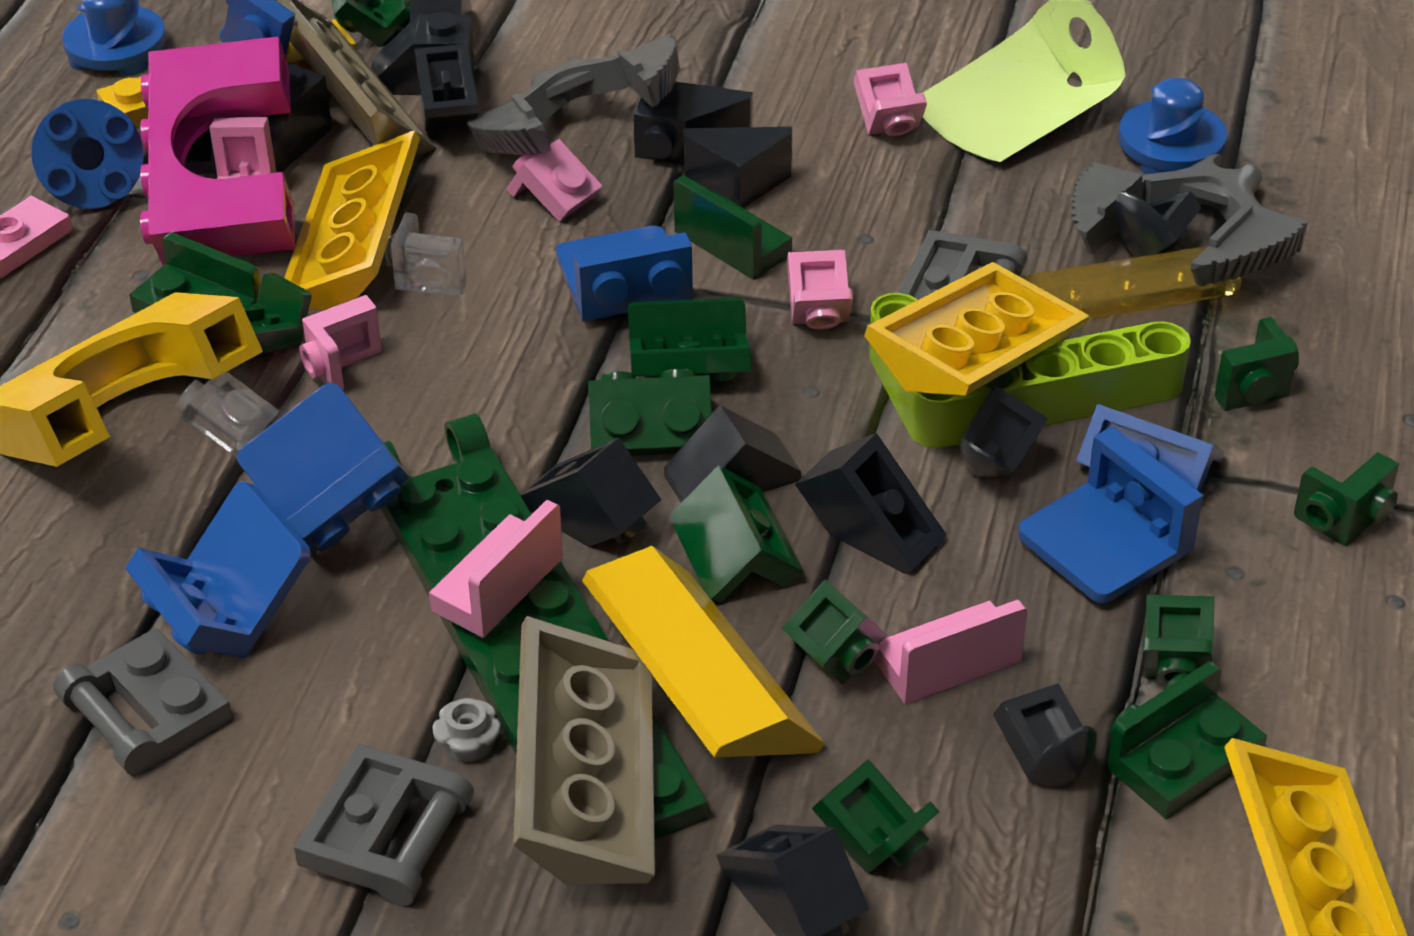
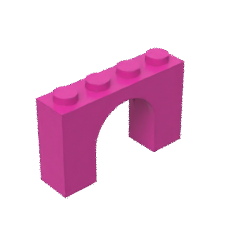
M279 36L149 52V74L141 75L142 98L145 106L149 107V119H142L140 124L142 143L145 151L149 152L148 164L141 165L140 168L143 193L148 198V210L141 211L140 214L141 232L145 244H153L162 265L166 264L162 238L170 232L200 242L205 246L233 257L294 250V202L283 172L227 179H211L198 176L184 167L191 146L204 132L210 129L209 127L214 118L260 117L291 113L290 69Z

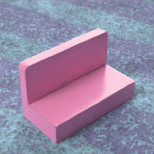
M546 500L526 521L509 514L429 592L431 611L484 638L563 558L560 506Z
M989 600L885 638L878 645L879 651L874 661L905 705L1022 662L1027 609L1020 600H1015L995 607Z

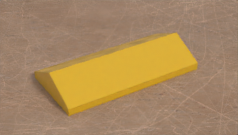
M415 130L324 164L284 277L311 293L312 298L309 310H327L354 300L377 276L420 141V137Z
M991 262L867 326L864 337L905 392L966 396L1085 327L1090 316L1000 265Z
M653 546L587 570L582 580L713 757L811 754L820 752L824 741L687 570Z
M1232 738L1224 747L1286 936H1408L1346 769Z

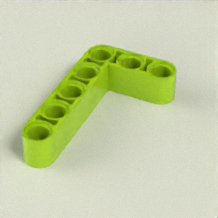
M888 293L879 296L873 301L870 309V324L917 301V299L902 293ZM1162 321L1061 340L966 396L905 392L870 343L868 354L875 371L911 438L923 446L940 448L959 444L960 437L993 385L998 386L1046 416L1048 420L1044 426L1092 417L1097 404L1120 411L1176 398L1183 389L1191 339L1182 327L1174 323Z

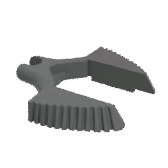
M668 34L633 50L627 51L623 48L617 51L618 55L599 59L585 60L576 56L568 57V62L560 67L548 71H541L539 69L531 79V87L521 95L519 93L513 95V101L471 118L466 122L480 149L483 151L514 155L547 153L552 150L542 122L563 105L574 99L630 87L650 106L658 105L659 101L663 100L668 92L671 91V88H673L680 71L676 38Z
M1212 154L1189 168L1151 174L1130 172L1093 162L1091 167H1087L1086 171H1083L1081 173L1082 176H1078V181L1075 182L1071 216L1087 252L1094 254L1119 231L1115 218V202L1118 193L1121 191L1135 195L1146 203H1151L1191 190L1199 205L1212 206L1220 211L1227 222L1209 238L1208 247L1191 262V271L1196 285L1206 286L1209 283L1217 284L1218 281L1226 282L1229 278L1235 280L1239 276H1247L1248 273L1252 274L1257 270L1273 266L1274 263L1278 264L1282 260H1287L1290 256H1294L1296 252L1302 250L1308 221L1263 208L1254 197V193L1261 184L1262 174L1259 168L1250 162L1242 168L1225 169L1222 168V155Z

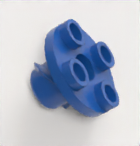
M82 0V4L77 7V10L84 13L74 18L65 27L62 34L63 46L70 67L76 70H117L123 75H135L143 72L147 68L149 52L161 50L166 41L162 19L152 10L139 6V0Z
M1168 78L1151 87L1150 90L1153 92L1152 101L1134 106L1123 115L1120 121L1119 143L1131 158L1141 163L1140 169L1144 174L1171 172L1189 168L1209 155H1223L1225 150L1227 130L1224 123L1216 114L1203 107L1204 92L1197 83L1185 78Z
M78 99L59 105L43 118L33 137L31 157L34 171L40 183L53 197L73 207L95 209L111 205L130 192L140 176V168L144 160V150L137 128L121 110L103 101Z

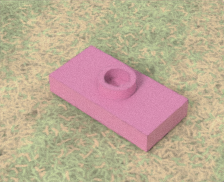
M32 195L0 215V279L73 231L70 215Z

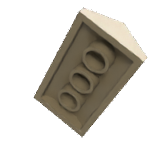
M276 0L296 14L290 43L315 73L326 77L327 89L373 145L415 130L420 137L415 155H422L436 148L331 20L301 0Z
M527 616L521 624L513 846L565 885L649 883L655 875L652 674L631 648Z

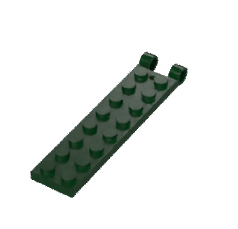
M476 413L445 422V437L455 462L454 464L408 478L399 485L401 488L399 494L380 508L428 596L429 592L509 514L523 521H526L532 515L490 447L484 424ZM389 440L383 442L401 465L393 444ZM561 561L484 638L440 616L485 700L496 710V719L500 721L501 729L516 756L521 624L528 616L609 641ZM652 712L655 840L707 820V801Z

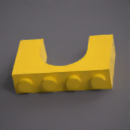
M175 292L0 385V454L58 467L110 437L97 410L99 406L131 389L167 377L184 375L215 379L263 352L240 298Z

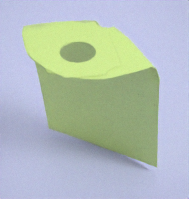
M1049 0L1017 32L959 71L924 91L923 94H925L927 106L923 118L936 132L954 145L983 158L1002 162L1112 95L1126 76L1124 61L1111 29L1097 13L1090 1ZM1074 17L1083 19L1090 29L1092 41L1086 49L1079 47L1071 36L1070 23ZM1075 72L1080 76L1082 80L1080 87H1074L1067 83L1071 73Z

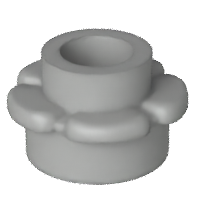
M464 698L453 701L440 710V720H436L433 724V735L450 758L462 762H471L487 756L492 751L501 731V723L498 719H495L497 715L496 710L489 703Z

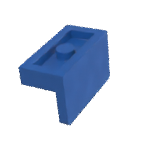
M1097 404L1076 462L1090 467L1094 436L1113 426L1135 444L1142 446L1148 454L1180 478L1188 481L1201 493L1212 461L1221 463L1225 451L1213 444Z

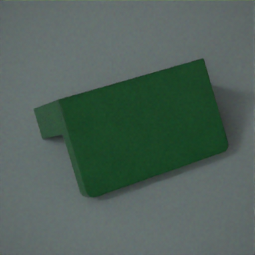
M684 175L674 181V232L677 234L686 232L690 242L747 277L755 280L787 259L788 252H792L791 236L717 192L706 189Z
M719 465L670 514V521L705 593L714 602L721 603L752 571L785 588L803 572L761 488Z

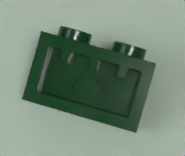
M170 232L162 238L166 264L129 294L134 313L175 292L239 297L242 305L245 306L257 303L261 281L259 270L255 265L205 246L200 242Z
M1211 661L1189 675L1187 673L1177 675L1166 685L1161 693L1141 706L1131 705L1115 719L1110 730L1111 743L1107 769L1165 820L1233 774L1224 747L1232 738L1264 747L1266 744L1267 735L1217 695L1222 670Z

